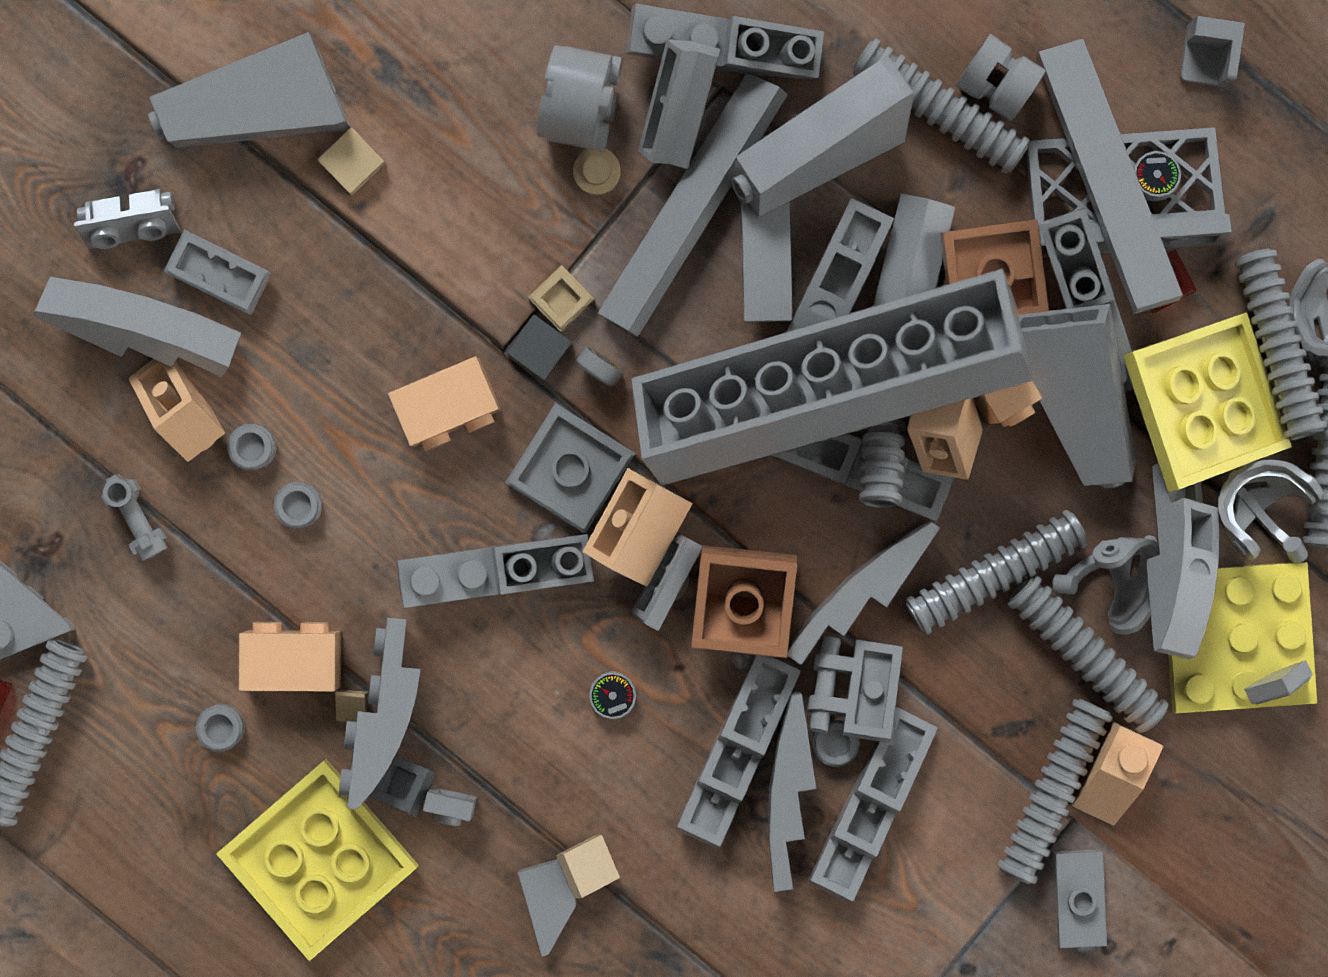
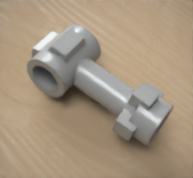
M115 474L106 479L101 498L106 506L119 507L136 539L128 545L133 555L138 554L143 562L168 549L164 542L167 536L162 528L152 530L137 502L139 490L141 489L138 481Z

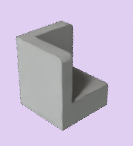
M1197 16L1192 20L1186 29L1180 80L1223 88L1236 81L1245 23Z

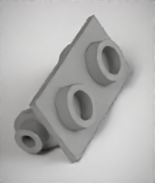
M159 188L152 191L130 194V210L123 211L122 200L119 196L85 202V207L77 208L78 221L74 222V227L88 249H110L120 243L142 239L154 241L163 238L165 235L181 233L180 227L171 212L175 210L172 192L163 193L162 189Z

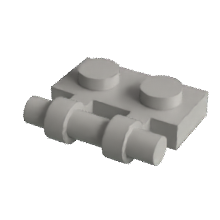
M829 636L823 637L821 652L815 655L813 667L818 672L815 694L809 696L807 709L812 713L810 730L818 733H828L830 716L836 715L844 717L843 736L889 743L892 736L903 647L856 640L852 658L839 656L841 639ZM836 674L850 675L847 699L833 697Z

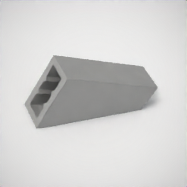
M309 32L149 97L155 111L148 113L157 137L160 140L166 138L167 142L176 148L341 132L351 128L318 45Z
M889 56L879 60L736 156L735 176L732 178V186L739 200L743 204L750 203L757 216L760 217L904 143L914 92Z
M1111 305L1020 314L1019 319L1033 374V383L1042 397L1039 401L1083 485L1115 488L1123 485L1125 482H1132L1137 460Z

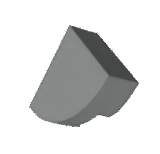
M1306 660L1271 673L1244 690L1251 704L1255 703L1257 705L1290 696L1309 681L1313 674Z

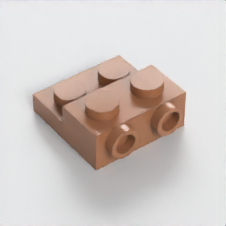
M1038 219L940 233L946 280H943L944 286L1003 269L1016 302L1018 315L1049 311Z

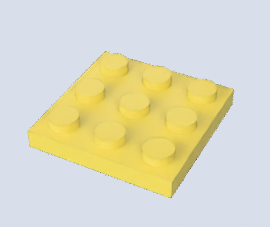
M1247 313L1123 355L1168 492L1185 488L1292 447L1289 438H1285L1284 432L1286 428L1284 424H1281L1280 417L1282 416L1280 410L1276 408L1277 401L1272 394V386L1268 380V374Z
M1308 562L1218 567L1212 608L1196 657L1186 659L1168 654L1172 712L1177 714L1317 704ZM1306 660L1313 674L1309 681L1290 696L1257 705L1255 703L1251 704L1244 690L1245 688L1271 673Z
M327 759L216 853L309 961L419 866L364 802L358 809L347 808L348 798H338L341 775Z

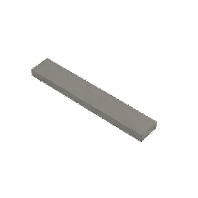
M1084 39L1039 51L1036 60L1038 65L1046 70L1043 75L1044 81L1133 313L1137 314L1179 301L1183 296Z
M746 73L598 314L631 334L639 336L732 186V178L735 176L736 156L760 141L788 94L780 87Z

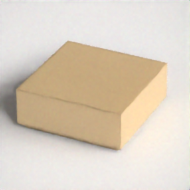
M352 127L317 159L351 195L356 193L386 164Z
M563 265L528 297L560 332L595 301Z
M595 835L556 855L575 899L583 898L620 878L602 835Z

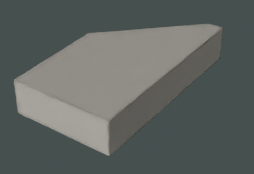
M558 859L518 871L541 956L549 955L577 904Z

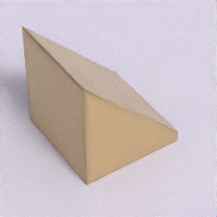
M347 689L337 690L335 692L336 721L356 722L357 712H367L369 692Z

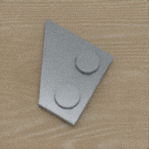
M0 560V660L75 630L72 621L67 617L63 618L44 601L42 595L31 586H27L17 578V574Z

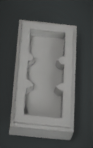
M185 229L164 270L165 273L252 315L272 272Z
M677 532L648 587L644 586L631 611L632 615L642 623L659 631L674 600L678 601L686 592L689 585L688 574L703 546Z
M1100 849L1053 851L1058 947L1107 946L1103 851Z

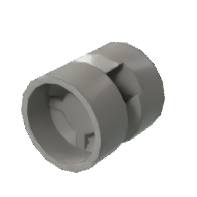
M990 33L962 74L956 87L976 100L983 97L988 98L989 109L1012 122L1046 70L1026 56L1015 59L1012 57V47ZM996 64L1008 70L997 87L986 81Z

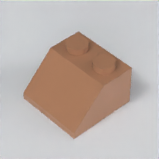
M702 545L691 648L787 658L797 572L796 555Z

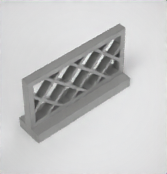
M1215 127L1120 134L1125 147H1128V155L1137 146H1150L1155 151L1165 152L1173 156L1178 162L1181 172L1190 178L1176 195L1171 194L1165 199L1169 204L1160 214H1152L1164 248L1221 245L1232 231L1230 214H1225ZM1067 138L1029 141V146L1026 150L1032 219H1038V223L1045 221L1043 204L1054 192L1075 209L1074 211L1086 208L1100 254L1110 253L1096 214L1086 207L1090 202L1089 196L1087 195L1080 202L1060 186L1074 168L1079 171L1073 154L1069 152L1071 148ZM1204 142L1206 160L1197 171L1175 154L1184 143ZM1163 144H1175V145H1174V146L1172 147V149L1170 150V149H1168V148H1167L1165 145H1163ZM1055 152L1068 162L1069 166L1054 181L1039 169L1038 154ZM1131 160V163H1132L1133 168H1134V166H1135L1136 163H1134V162ZM1206 168L1208 180L1201 175ZM1195 182L1210 194L1212 210L1194 211L1180 198ZM1041 183H1043L1046 187L1049 188L1043 194V196L1041 190ZM1172 207L1180 211L1179 213H1168ZM1039 227L1042 258H1049Z

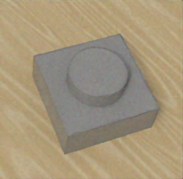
M431 786L427 792L423 811L434 813L433 820L436 822L460 826L461 820L470 822L474 814L477 796Z

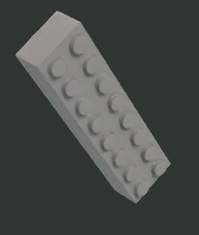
M1003 269L631 378L642 460L661 486L1034 381L1016 302Z

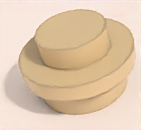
M587 149L577 157L574 163L573 174L577 185L584 192L591 195H603L615 188L620 179L621 169L618 159L611 151L605 149L604 152Z

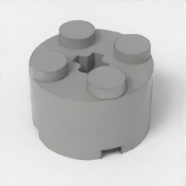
M555 45L545 79L548 80L545 96L542 95L537 124L538 137L551 142L604 152L609 133V124L604 123V120L613 122L618 102V94L614 93V87H611V84L618 85L623 57L570 46Z

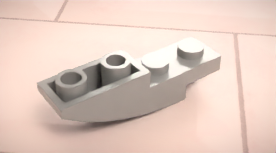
M636 3L632 6L626 54L662 60L667 39L693 41L721 49L715 71L816 80L819 78L824 31L737 16L726 19Z
M853 198L850 199L786 333L850 313L894 218Z
M1086 208L1038 223L1066 309L1111 305L1125 392L1133 390L1134 388L1123 358L1124 354L1130 353L1132 350Z
M1158 463L1153 465L1152 469L1160 555L1146 560L1154 651L1191 659L1196 657L1205 634L1216 587L1219 561L1218 508L1203 503L1201 481L1185 488L1168 492Z
M588 534L396 560L402 608L592 582L594 577L591 557L582 552L588 542Z
M387 618L385 629L376 628L373 656L382 657L380 676L371 675L368 704H377L376 713L357 712L356 722H346L344 750H353L351 769H341L338 798H348L347 808L358 809L386 773L401 745L411 718L421 669L402 667L406 619Z

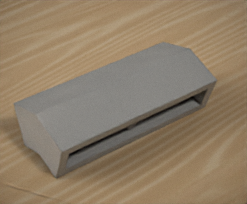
M666 40L638 152L651 163L671 164L688 169L721 49L693 41Z
M901 193L873 307L936 288L943 260L940 233L950 231L955 206Z

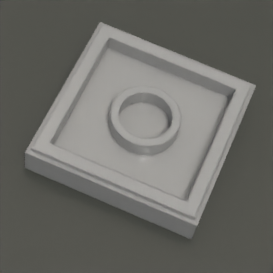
M555 403L505 483L586 533L635 453Z

